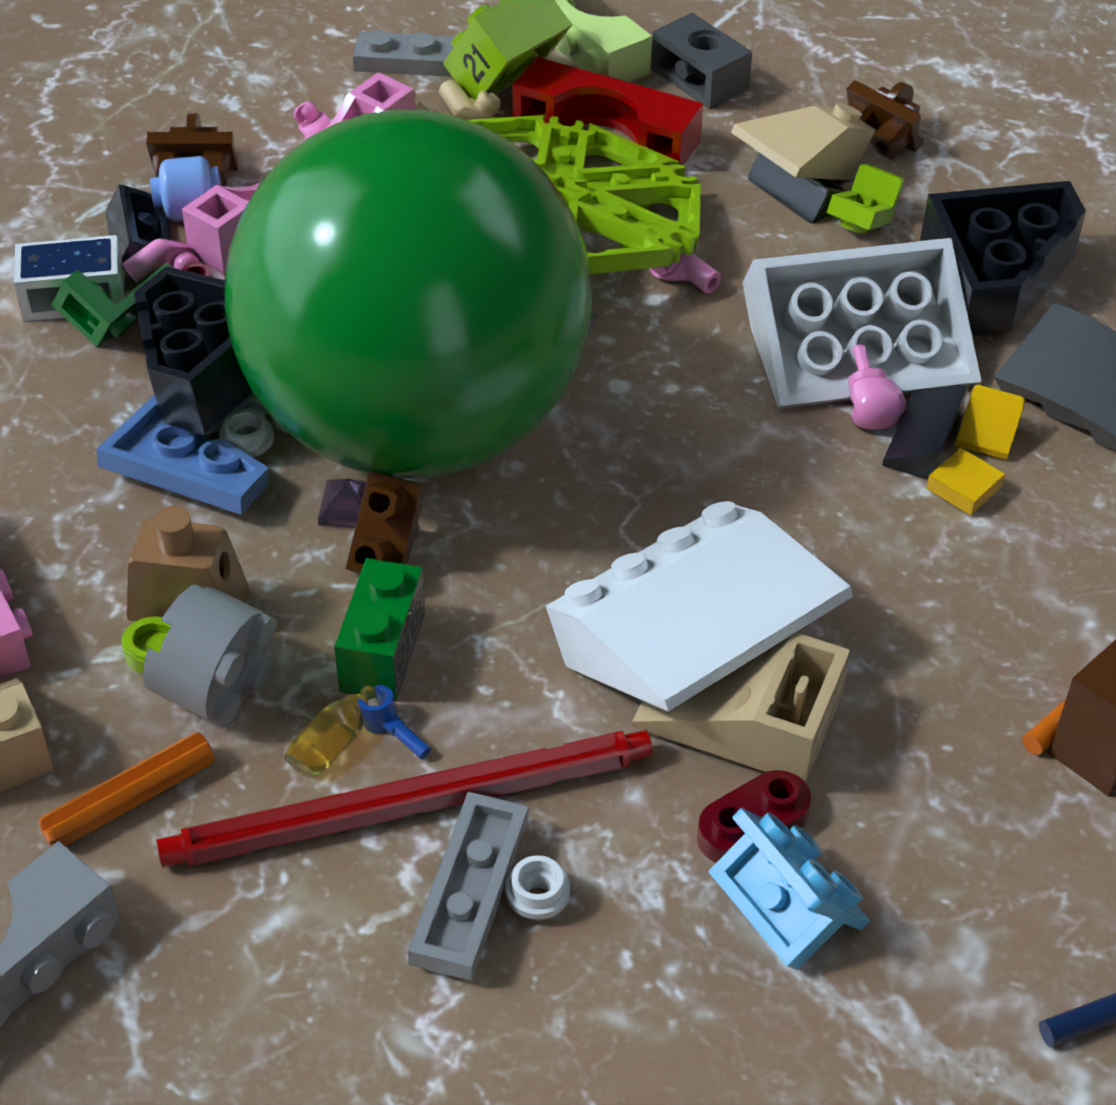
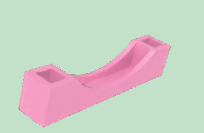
M378 72L347 94L338 113L328 127L367 113L394 109L415 110L414 89ZM260 183L247 187L233 188L215 185L182 208L187 245L194 249L195 256L201 263L212 266L225 275L229 248L238 222Z

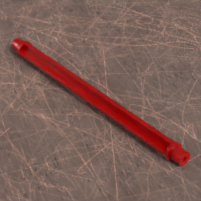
M647 730L630 734L618 731L568 742L559 747L541 748L181 829V834L156 839L161 867L187 862L188 866L249 853L251 850L259 848H272L400 819L409 814L426 813L462 805L468 792L488 797H497L550 785L559 780L576 779L630 766L631 761L652 757L653 748Z

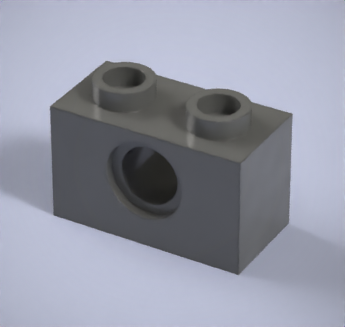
M690 13L653 31L651 69L698 102L703 103L707 108L711 109L749 90L752 51L694 13Z

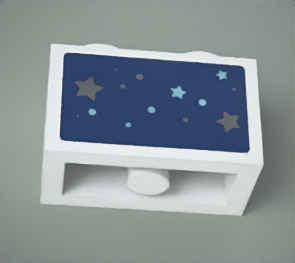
M117 235L15 244L14 286L23 322L64 318L51 304L63 281L77 269L90 281L99 284L115 305L125 298L124 270Z

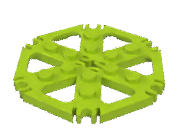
M545 115L469 120L488 128L511 142H526L535 145L538 148L537 160L531 159L547 173L573 212L579 228L589 233L601 234L618 242L619 246L622 247L619 249H608L601 253L587 252L590 274L668 267L672 263L677 264L680 261L681 252L690 256L693 253V249L696 251L700 234L701 183H697L698 178L696 176L684 177L686 167L679 165V161L638 145V143L589 123L587 131L583 130L584 123L576 120L574 126L561 125L558 122L559 118L556 116H552L549 124H546L544 122ZM588 155H600L623 166L584 168L585 157ZM656 203L671 205L678 211V221L669 220L645 208L649 207L650 204Z

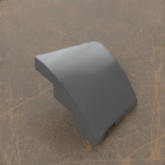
M1054 302L994 378L1001 391L1041 403L1048 417L1090 430L1096 444L1116 450V331L1084 313Z

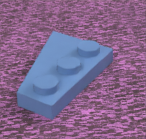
M155 395L96 449L98 467L240 515L269 486V468L227 440H212L206 435L162 423Z

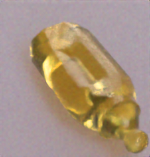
M365 686L362 688L361 694L346 695L342 700H336L325 706L290 743L284 757L287 763L296 771L309 778H314L325 772L354 741L363 728V715L358 705V699L363 700L368 705V700L375 697V690L371 686Z

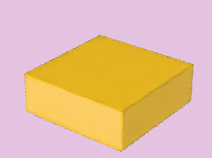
M960 447L929 475L926 489L971 516L1002 488L1005 473Z

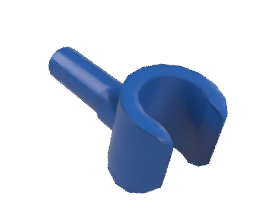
M384 685L374 687L379 706H369L363 700L358 699L363 726L367 731L374 734L389 732L421 760L428 756L431 748L398 717L393 692L389 687Z

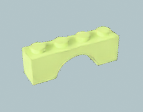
M554 0L572 23L570 29L555 48L580 69L626 82H631L650 74L652 35L628 16L603 17L590 15L575 8V0Z

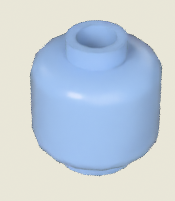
M202 156L166 159L160 165L159 177L150 178L154 207L163 206L168 219L175 222L184 221L182 208L215 185H221L218 166L211 167L208 160Z

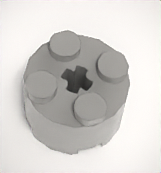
M193 584L176 598L161 620L171 625V628L163 641L159 653L148 648L143 669L144 685L146 689L213 723L228 727L235 719L241 705V696L248 687L259 690L268 679L273 667V658L265 654L275 632L277 619L213 587L209 588L206 586L205 589L197 584Z

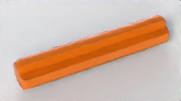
M200 732L190 734L43 815L38 823L44 839L50 847L58 841L64 846L71 844L210 766L214 762L213 750Z

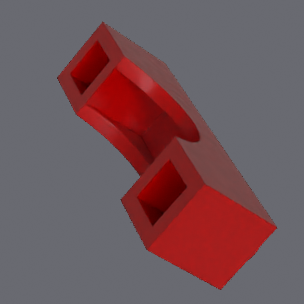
M537 56L513 84V117L545 115L544 122L549 124L550 118L556 116L559 118L558 122L564 126H574L576 120H579L584 125L591 123L611 127L623 132L633 142L638 143V145L679 161V165L686 163L701 141L703 103Z

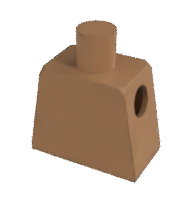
M180 506L165 507L155 515V518L143 521L128 562L126 614L128 620L137 621L152 616L163 617L176 598L193 584H197L205 589L206 586L209 588L213 587L245 603L249 591L248 583L225 529L217 525L191 523L189 512Z

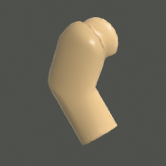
M454 79L445 81L439 88L440 96L454 116L466 120L497 117L496 111L500 108L501 101L493 92L488 94L486 90L481 91L477 95L476 100L468 97L460 84Z

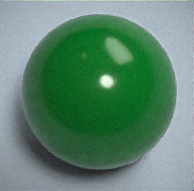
M397 109L367 113L335 123L307 138L285 155L261 181L240 217L229 248L225 272V312L231 344L251 390L275 421L301 444L320 456L348 469L368 474L369 471H374L401 479L433 478L470 469L492 460L515 446L544 421L562 398L578 368L589 332L592 306L589 261L585 243L574 214L547 173L511 141L480 124L449 114L429 110Z

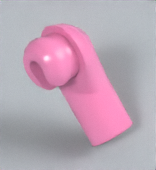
M156 239L123 262L122 265L132 279L139 283L166 262L176 269H182L189 264L200 262L195 256L194 249L189 245L167 239Z

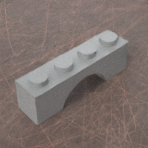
M59 841L7 882L12 898L13 915L8 932L0 943V1029L10 1014L34 994L42 993L50 988L59 978L63 969L87 949H93L104 942L110 935L113 927L120 922L111 885Z

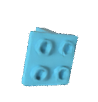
M741 808L732 817L745 834L708 872L787 967L798 970L843 924L862 931L871 922L858 906L863 900L861 893L838 871L835 870L831 875L817 860L818 856L822 853L821 848L804 830L797 825L789 829L781 820L769 812L764 817H761Z

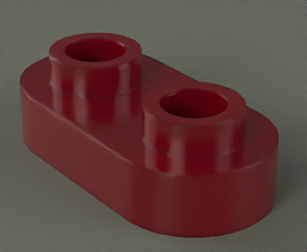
M773 770L760 774L710 803L701 812L698 822L697 843L701 852L708 859L717 863L745 834L740 827L728 828L721 824L723 822L736 823L732 817L741 808L761 817H764L769 812L781 820L789 829L794 825L803 828L808 820L811 805V792L808 785L793 773ZM773 795H782L787 798L780 799L774 797Z

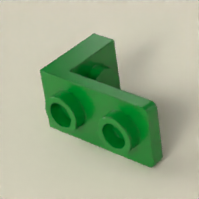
M166 262L117 305L108 298L107 293L99 284L90 281L77 269L63 281L51 305L94 346L98 347L109 336L113 335L118 340L132 328L138 320V317L135 315L138 310L134 291L166 266H172Z

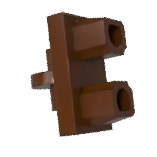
M854 80L846 88L847 105L859 110L862 113L860 120L875 129L876 132L872 136V144L879 154L891 160L905 147L916 152L924 144L923 138L918 134L921 114H919L920 106L912 102L914 96L912 86L899 82L891 90L882 86L878 91H875Z
M188 113L186 127H170V132H147L146 145L156 177H159V168L164 160L194 156L206 158L211 167L218 166L221 186L227 185L230 171H238V154L235 152L233 132H218L217 127H201L199 113Z
M369 471L345 569L361 573L366 558L408 565L413 540L417 538L420 528L418 520L427 485Z

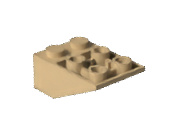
M796 632L669 712L642 700L632 720V727L647 730L649 733L765 772L773 770L787 771L799 776L806 783L843 693L850 649Z

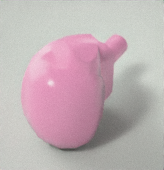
M856 345L852 350L858 371L853 373L848 379L851 401L854 404V409L851 413L852 421L855 426L863 429L878 430L893 427L900 415L906 410L904 395L901 389L886 377L883 369L871 368L865 345Z

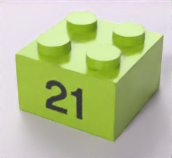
M500 0L499 4L492 8L489 4H484L466 19L469 24L467 29L459 33L451 41L453 49L443 62V65L460 84L468 97L477 100V95L484 90L488 94L489 92L497 94L513 85L536 56L547 59L570 29L572 23L554 0Z

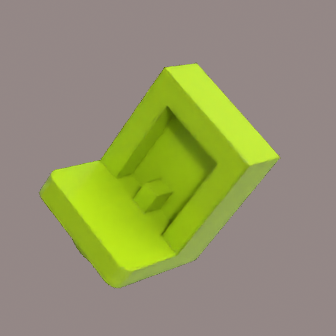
M862 164L858 168L852 189L833 194L827 213L840 218V225L857 233H867L868 230L889 225L905 180L900 176L870 164Z

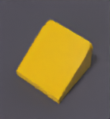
M975 385L967 404L955 446L1007 460L1020 426L1025 398L982 385Z

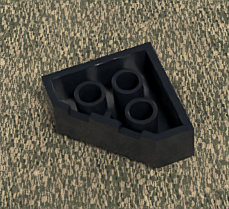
M1070 181L928 194L920 241L952 239L972 335L1012 331L1074 258L1086 210Z
M166 266L134 291L141 337L146 354L147 370L162 423L206 435L243 400L248 398L253 391L240 368L231 344L225 312V280Z

